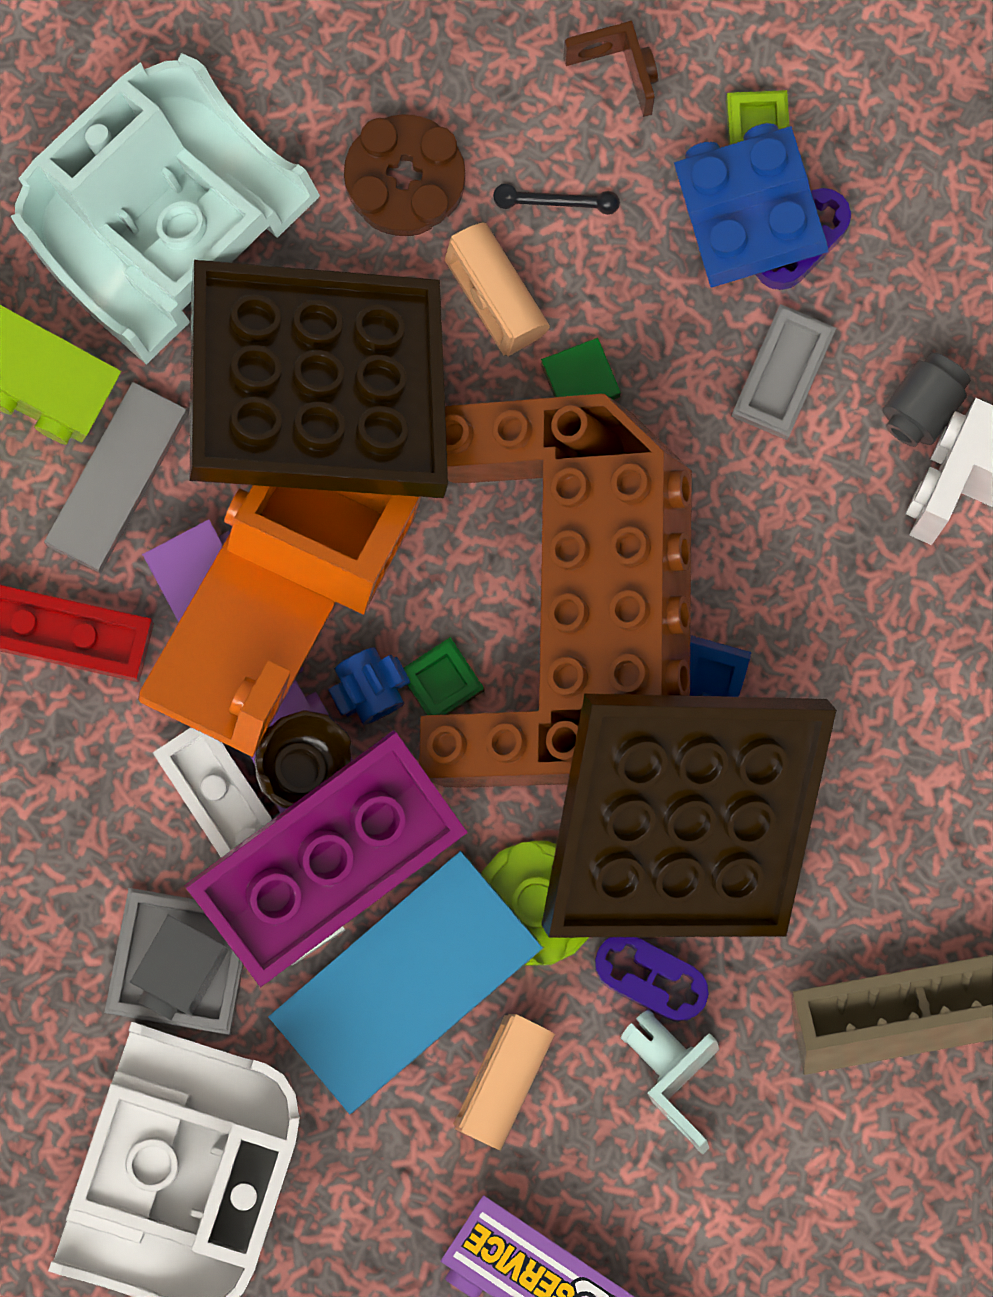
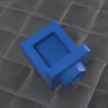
M691 635L690 696L739 697L750 662L751 652Z

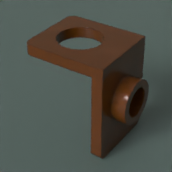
M632 21L565 39L563 59L566 66L623 51L643 117L652 115L655 96L651 84L658 82L657 67L650 47L640 49ZM605 42L600 46L591 49H584L585 47H588L590 45Z

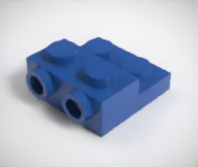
M760 124L752 127L745 133L744 141L721 148L715 142L699 143L686 152L685 159L674 162L711 288L829 252L792 126L779 129L774 124Z

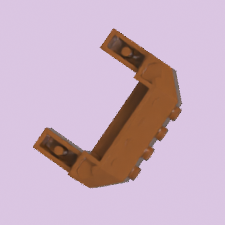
M605 394L445 406L448 481L452 483H478L543 478L539 711L420 716L419 765L432 783L443 787L568 785L584 693L690 696L692 470L634 414Z

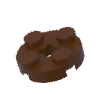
M393 115L385 119L375 118L367 122L362 128L361 134L350 146L344 164L346 193L355 210L364 217V220L373 228L383 233L395 236H414L431 230L433 226L441 223L447 216L449 217L459 205L464 192L465 164L454 134L447 128L440 127L436 122L416 115ZM401 161H410L413 164V170L422 173L421 180L410 181L408 189H398L396 178L387 176L386 170L388 174L390 168H399Z

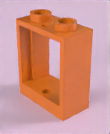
M252 485L249 492L239 488L224 518V523L232 526L227 551L363 615L408 533L421 497L334 491L381 513L358 559L355 560L261 516L276 487Z

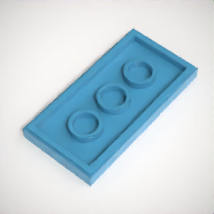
M459 851L268 1017L350 1115L529 962L544 947L463 851Z

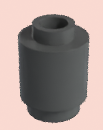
M932 352L925 361H917L883 407V413L889 420L886 424L887 430L895 438L911 447H916L919 442L927 445L934 444L949 423L953 413L959 409L967 398L965 388L971 381L969 375L954 361L939 353Z

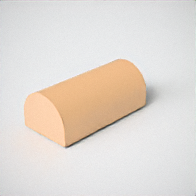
M478 223L451 236L445 262L503 356L507 355L509 357L540 339L549 330L550 325L486 223Z
M517 1014L504 1015L454 1121L455 1130L501 1151L555 1034Z

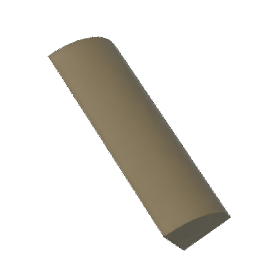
M993 955L793 991V1021L803 1074L807 1075L993 1040Z

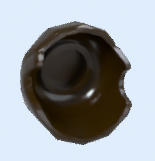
M302 710L279 718L268 728L255 753L256 779L261 791L276 805L288 809L351 762V739L348 733L327 714Z

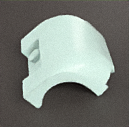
M181 53L178 60L164 61L146 69L141 62L121 76L42 151L18 178L23 186L15 203V214L11 215V218L42 263L64 289L95 320L147 365L190 323L182 310L191 302L194 260L232 263L266 229L278 238L320 197V194L309 174L302 166L293 164L274 152L240 119L218 90L205 66L197 59Z

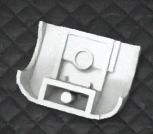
M131 1022L130 1033L118 1069L115 1071L112 1083L110 1084L66 1218L67 1222L55 1258L51 1262L48 1271L102 1286L132 1297H240L243 1295L255 1271L296 1144L300 1119L296 1094L285 1076L265 1063L236 1056Z

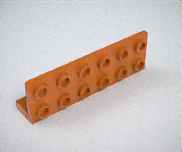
M276 487L261 516L357 560L381 513L334 491ZM229 534L141 687L138 700L140 703L253 757L337 602L227 551Z

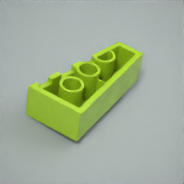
M0 305V411L12 415L14 410H17L37 420L34 428L61 444L67 445L70 438L82 443L121 371Z

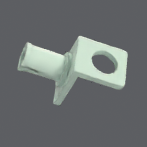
M648 1009L636 1019L653 1040L649 1041L632 1023L625 1029L621 1039L624 1043H628L659 1075L657 1084L648 1092L651 1102L701 1154H704L710 1148L707 1140L668 1100L720 1050L717 1040L709 1033L695 1047L686 1049L655 1018V1014Z

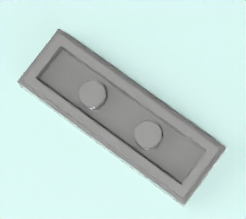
M132 382L44 541L46 546L101 573L188 415L187 409Z

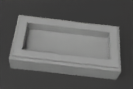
M780 304L731 417L788 440L836 327Z

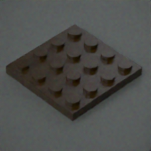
M194 260L191 285L189 481L444 498L448 486L440 280Z
M584 693L541 924L548 937H786L837 711L828 699Z

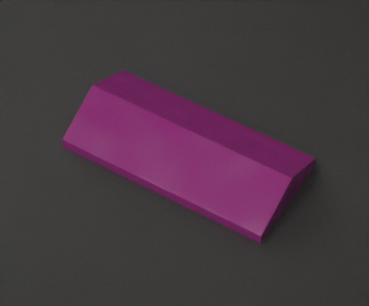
M393 730L184 886L261 988L468 832L397 732Z

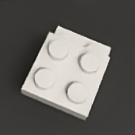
M975 398L965 415L957 411L953 413L930 459L941 464L940 468L937 470L929 467L923 481L919 483L906 512V515L916 519L909 535L930 545L934 543L949 521L961 493L993 507V405L978 398Z

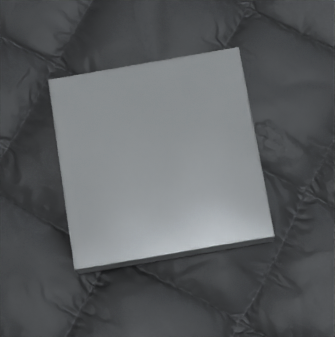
M128 888L104 1013L231 1035L244 965L194 899ZM168 914L229 949L193 1016L191 1017L177 1009L172 1020L139 1003L138 1000L144 990L130 983Z

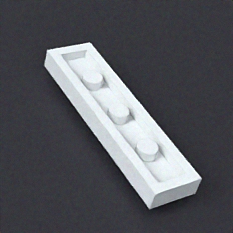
M189 728L152 752L220 857H223L273 820L222 742L194 728ZM342 926L292 965L344 932L345 928Z

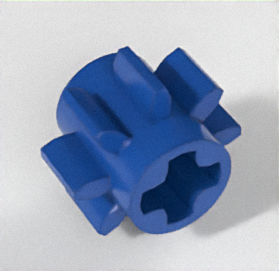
M372 647L347 658L334 668L341 683L329 688L328 691L341 716L346 714L347 717H350L357 713L362 724L366 725L393 713L404 705L398 689L411 682L398 657L393 658L392 655H388L381 659L377 649Z

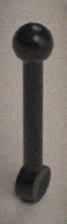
M501 184L494 190L493 194L495 204L503 209H509L515 204L598 208L601 213L610 215L615 213L620 206L618 196L611 191L602 192L599 196L517 192L512 185Z

